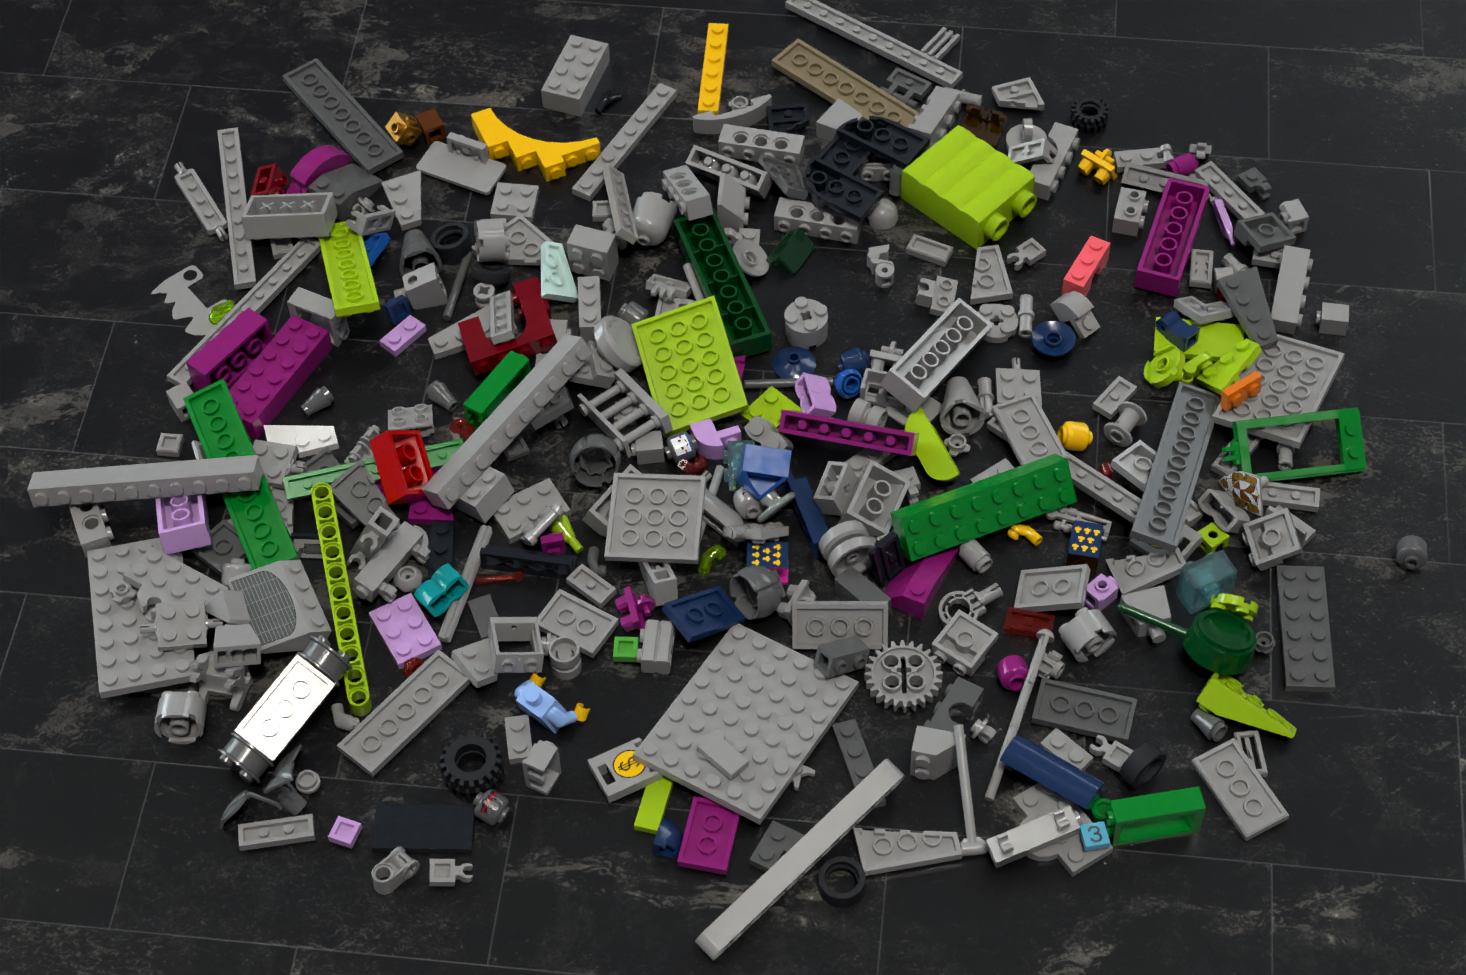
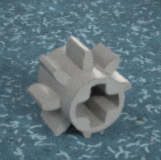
M1054 650L1052 652L1049 651V653L1045 652L1038 676L1052 679V677L1058 679L1065 668V663L1061 661L1063 655Z

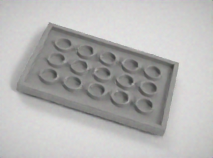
M1277 334V345L1262 350L1248 369L1242 370L1239 374V380L1254 371L1262 375L1260 392L1227 412L1219 404L1212 420L1216 424L1233 429V421L1318 412L1344 361L1345 353ZM1312 422L1247 429V433L1299 449Z

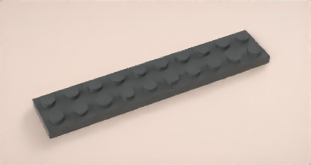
M1181 381L1179 382L1129 537L1175 553L1215 423L1212 420L1213 415L1221 402V395Z

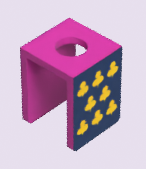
M747 542V567L759 565L770 570L776 569L782 585H787L788 543Z

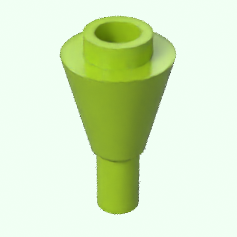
M566 515L557 517L550 524L548 530L552 533L563 532L564 542L568 543L576 554L584 549L575 538V533Z

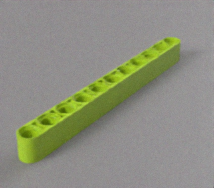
M317 483L311 489V496L338 648L349 658H357L354 661H349L353 668L352 671L347 670L343 675L347 698L352 713L356 716H364L371 711L372 703L335 501L330 485L327 483ZM332 555H338L335 558H329ZM336 575H341L340 578H333ZM340 595H344V596H345V597L342 598V599H337V597L340 596ZM343 616H349L347 619H340ZM348 636H352V637H353V638L350 639V640H343L345 637H348ZM355 678L361 679L358 682H351ZM359 699L365 700L363 703L360 704L355 703Z

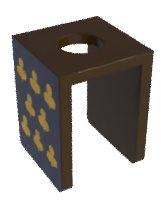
M1073 521L1066 566L1087 564L1090 568V574L1096 575L1104 527L1102 524Z

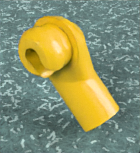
M1014 524L1007 531L1008 536L1012 539L1017 540L1022 535L1035 546H1038L1043 540L1040 534L1027 525Z

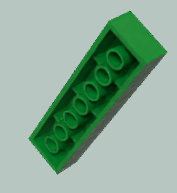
M1053 454L892 511L890 514L895 533L899 536L903 556L912 562L1077 502L1068 459Z

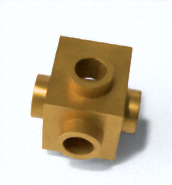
M395 112L385 126L392 136V140L398 145L412 146L422 132L414 117L400 112Z

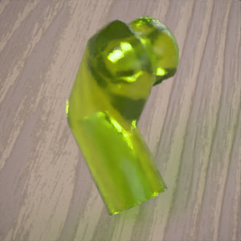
M232 300L212 307L209 314V321L212 324L217 325L224 318L225 313L232 310L234 307Z
M716 544L705 551L701 556L698 572L708 575L712 561L715 558L719 560L724 558L726 549Z

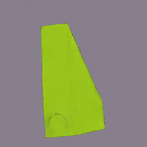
M1214 672L1198 695L1196 701L1199 703V707L1207 713L1213 712L1218 716L1289 738H1293L1296 733V727L1275 710L1263 708L1264 704L1261 702V699L1256 695H1247L1242 689L1244 685L1230 675Z

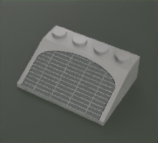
M301 560L277 561L228 579L227 582L231 590L243 591L250 618L249 624L261 643V654L304 651L311 642L310 636L318 638L321 635L328 639L331 628Z

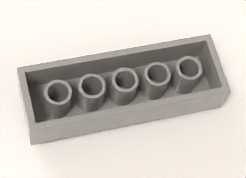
M958 298L896 362L880 385L915 413L980 344L993 324L961 298Z

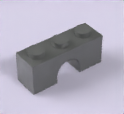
M957 677L954 684L950 683L944 694V700L936 704L931 721L927 720L923 727L954 732L953 725L960 724L951 720V717L963 715L972 719L983 702L984 688L961 677Z

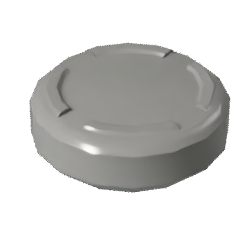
M611 315L602 318L596 323L594 339L597 348L611 366L618 370L622 368L625 372H632L642 365L634 332L629 323Z

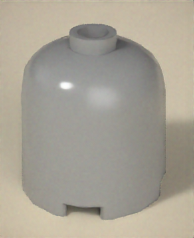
M644 192L636 200L632 213L638 235L637 242L642 246H656L663 243L676 217V205L672 200L669 203L662 199V194Z

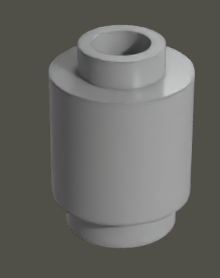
M975 539L961 544L959 557L973 571L982 574L991 567L993 563L991 555Z

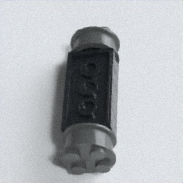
M321 635L318 638L310 636L311 642L304 651L296 653L293 660L234 732H231L232 738L223 749H217V752L221 755L219 757L220 761L230 769L236 767L240 771L239 776L249 784L253 781L258 784L261 783L259 780L261 775L268 767H274L276 760L333 692L335 687H339L338 681L347 670L352 671L353 669L349 664L350 658L341 650H338V652L330 647L331 643Z

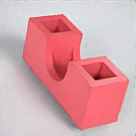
M1094 236L1089 237L1063 280L1062 295L1076 291L1086 297L1091 288L1094 274H1100L1108 261L1109 242Z

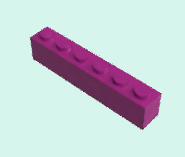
M782 409L778 432L908 456L916 455L919 433L785 409Z

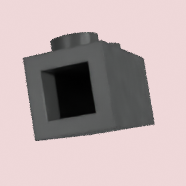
M856 635L818 645L814 665L827 678L863 669L866 666L870 648Z

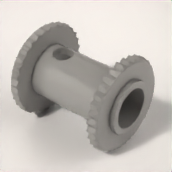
M1128 401L1120 403L1118 407L1120 416L1114 423L1109 422L1103 428L1107 439L1121 447L1129 446L1132 443L1133 438L1130 432L1136 425L1141 426L1147 420L1145 411L1139 405Z

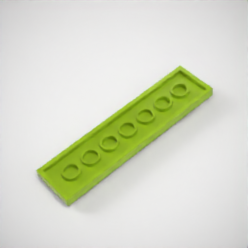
M346 221L334 223L330 235L319 238L336 317H349L352 314L371 313L375 310H380L363 237L346 226Z

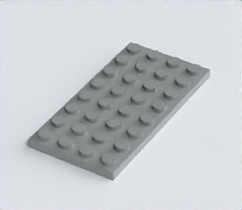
M160 538L87 551L98 684L101 699L190 682V676L195 670L189 668L190 661L196 660L194 648L158 651V641L155 633L140 634V624L154 623L155 618H151V611L153 608H156V604L149 605L147 611L142 613L137 604L139 589L134 586L131 587L136 591V596L127 604L115 603L113 594L109 593L111 586L123 583V574L151 547L165 553ZM183 551L167 554L184 564Z

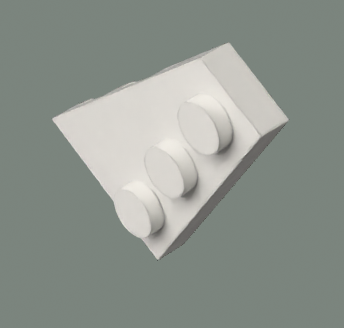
M263 425L268 442L297 446L299 452L296 459L318 454L327 446L330 450L339 449L334 426Z

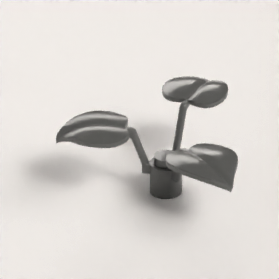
M301 744L282 758L273 772L272 776L275 778L269 782L263 791L264 794H267L278 787L282 791L277 797L280 802L278 803L244 790L226 807L220 823L222 830L225 822L249 798H255L271 804L279 810L285 808L293 816L300 813L307 804V801L296 792L297 790L291 785L290 781H293V761L299 751H303Z

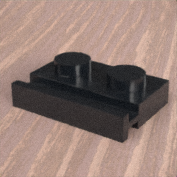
M893 531L875 543V548L867 550L875 582L881 587L884 586L886 580L891 581L906 568L899 536Z

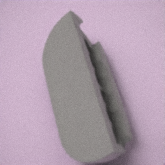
M706 488L703 511L704 522L722 536L723 527L744 524L737 512ZM723 536L736 547L742 543L733 541V538Z

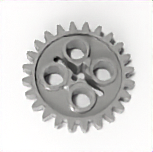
M901 640L900 646L891 641V648L883 644L882 652L875 650L874 657L870 656L869 664L865 666L864 680L866 681V689H870V697L876 696L877 704L885 701V709L893 705L894 712L897 711L898 707H902L904 713H906L907 707H911L913 711H916V705L918 704L925 708V702L932 703L933 695L938 696L939 688L942 687L943 672L941 671V663H937V656L930 657V649L923 652V644L915 648L913 641L908 646H905L903 640ZM901 659H905V694L902 693Z

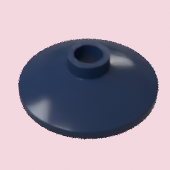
M1046 321L1035 327L1031 340L1035 349L1040 353L1057 357L1069 353L1074 348L1076 336L1072 328L1060 321Z
M797 346L786 347L776 353L772 361V368L780 379L799 378L803 372L808 374L815 372L816 359L805 348Z

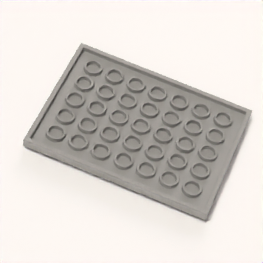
M738 623L728 630L633 754V760L760 825L856 692L859 682L844 674L827 678L814 665L815 660ZM714 731L749 760V766L732 780L697 751V745Z

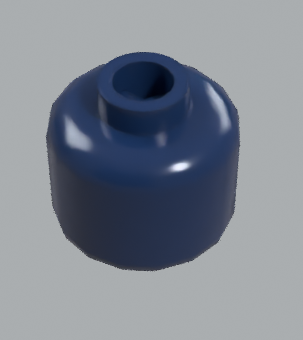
M854 347L841 353V362L837 363L840 372L846 369H855L861 375H864L866 368H869L868 366L871 365L865 349L861 350L859 347Z

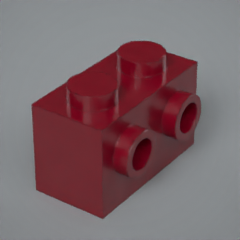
M277 163L257 169L251 196L285 194L288 178L281 171Z

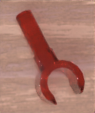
M1104 463L1099 467L1100 473L1111 480L1113 478V468L1110 467L1111 463Z

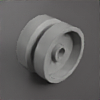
M856 520L845 521L832 527L821 537L819 550L835 577L851 565L860 573L871 567L867 550L875 548V544L869 538V533L862 522Z

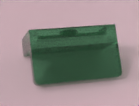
M801 228L788 231L767 257L766 261L771 266L782 263L790 274H795L813 251L815 244Z

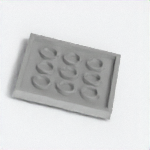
M614 473L604 554L605 561L698 564L706 476Z

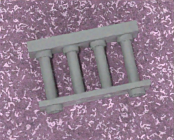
M620 368L614 372L617 382L610 389L590 401L581 393L578 394L577 397L580 402L578 408L584 417L588 416L615 442L617 449L629 458L632 456L629 443L653 428H660L667 434L673 430L668 413ZM618 393H625L627 396L601 413L596 409L597 406ZM631 404L638 406V409L614 424L607 420ZM642 416L650 418L649 421L625 436L619 432V430Z

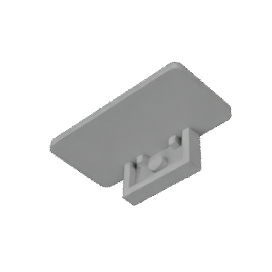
M452 132L447 136L448 144L434 141L416 166L417 171L421 170L423 174L484 195L491 193L506 171L504 163L489 159L487 144Z

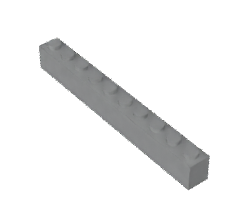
M565 334L425 484L421 490L432 505L449 510L593 354L582 337Z
M258 455L33 472L27 491L33 507L259 490L263 471Z

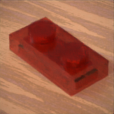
M1008 607L1003 631L1036 637L1037 632L1041 629H1049L1052 632L1055 616Z

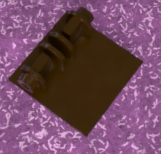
M974 104L967 105L965 109L966 115L961 127L996 148L1007 123V115L1002 111H992L989 108L988 112H986V107H983L981 111L980 106Z

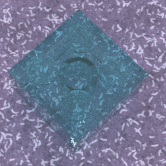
M1223 550L1209 553L1202 559L1195 562H1187L1181 567L1176 594L1191 615L1209 607L1211 595L1217 598L1220 593L1232 594L1237 570Z

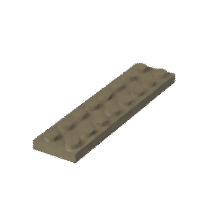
M800 39L795 40L772 59V67L832 104L838 99L843 100L861 113L863 119L869 120V116H879L908 127L909 124H914L913 118L915 115L920 114Z

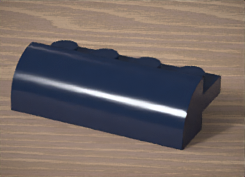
M1019 734L1011 740L1000 758V761L1085 809H1091L1095 801L1102 798L1105 793L1102 790L1105 782Z

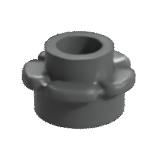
M1267 631L1258 632L1256 634L1257 646L1255 651L1265 654L1272 652L1276 644L1273 635Z

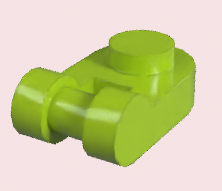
M1205 351L1186 362L1183 368L1184 375L1179 382L1191 385L1194 377L1213 365L1214 358Z

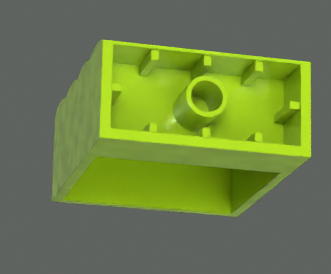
M959 125L902 170L901 198L976 250L977 247H981L989 239L993 241L999 240L1007 231L1009 222L1017 215L1026 217L1033 210L1037 202V196L1033 194L1035 176L1029 170L1016 164L1008 156L996 151L987 142L977 138L970 131Z

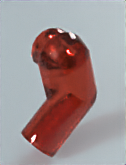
M699 455V459L695 457L694 463L686 459H681L678 463V468L689 475L698 474L705 471L708 467L706 457L703 455Z

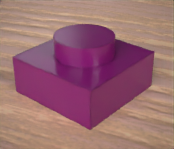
M563 532L540 536L542 552L566 553Z

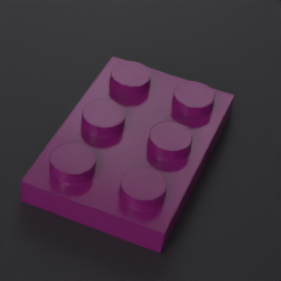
M694 796L677 866L727 875L741 815L711 799Z

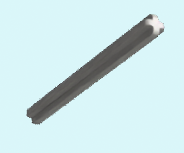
M482 525L478 531L461 575L469 584V588L460 598L452 601L438 634L441 642L449 643L453 637L481 564L480 549L486 548L493 533L490 526Z

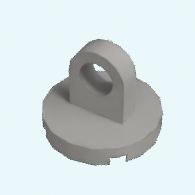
M1025 118L1021 125H1016L1009 130L1006 135L1005 145L1009 151L1010 146L1042 138L1047 139V136L1041 128L1033 125L1032 118Z

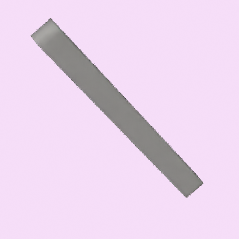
M888 758L885 759L707 927L695 940V943L712 960L718 958L904 779L905 775Z

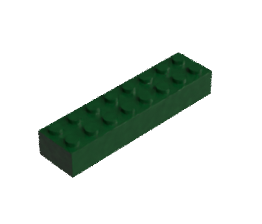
M713 209L712 215L691 221L686 216L673 220L674 237L686 264L690 263L704 299L711 296L716 298L733 356L746 355V357L772 350L771 331L715 210Z

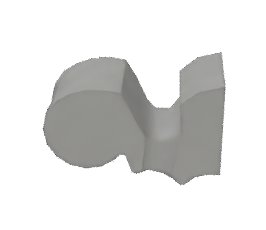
M889 244L868 248L867 267L870 268L872 275H875L876 285L881 288L890 287L894 282L895 268L893 262L889 261Z

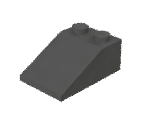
M351 163L321 174L308 186L309 193L333 192L338 212L336 218L344 222L351 215L353 206L356 203H360L358 198H369L382 186L381 182L384 181L373 174L368 175L362 168Z

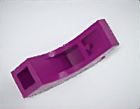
M323 145L311 150L292 170L290 176L293 177V180L286 194L309 193L308 186L321 174L347 165L351 156L331 145Z

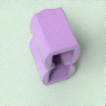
M803 372L795 381V391L800 399L801 411L832 417L836 413V403L832 395H830L831 387L828 380L822 376Z

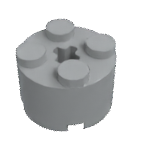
M506 218L475 220L474 235L476 236L475 249L478 262L509 261L508 247H510L509 235L505 234V231H507Z
M805 297L796 298L786 308L784 313V332L787 341L792 346L809 349V346L816 345L818 347L823 344L828 336L827 307L816 300Z
M1087 607L1078 610L1075 618L1058 629L1061 639L1078 662L1089 661L1087 656L1091 654L1097 657L1104 653L1114 643L1113 635H1117L1099 609L1088 610Z
M193 690L188 692H163L158 702L154 723L156 734L161 738L162 735L168 737L169 742L175 744L193 743L196 741V737H201L204 731L207 705L200 698V693Z

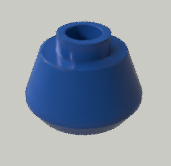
M846 369L836 375L834 386L841 397L851 399L860 393L863 378L857 370Z

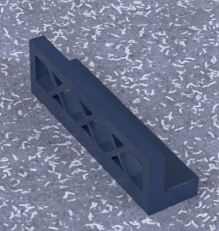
M790 470L788 479L784 483L785 491L787 494L789 492L795 493V498L790 503L813 559L821 558L823 556L819 550V541L828 531V528L818 505L813 499L814 495L807 478L803 477L795 480Z

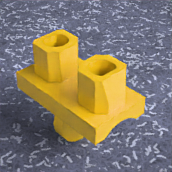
M1086 149L1082 151V160L1078 165L1080 173L1088 176L1092 169L1096 170L1097 172L1093 176L1094 180L1102 186L1109 179L1114 181L1117 177L1115 173L1116 168L1113 166L1115 160L1111 158V150L1105 149L1103 152L1097 150L1095 154Z

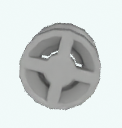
M481 282L474 287L475 304L479 309L490 305V297L495 295V288L492 284Z

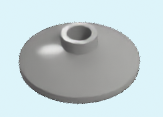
M740 239L735 242L732 249L742 271L754 277L763 276L769 269V260L765 251L757 243L749 239Z

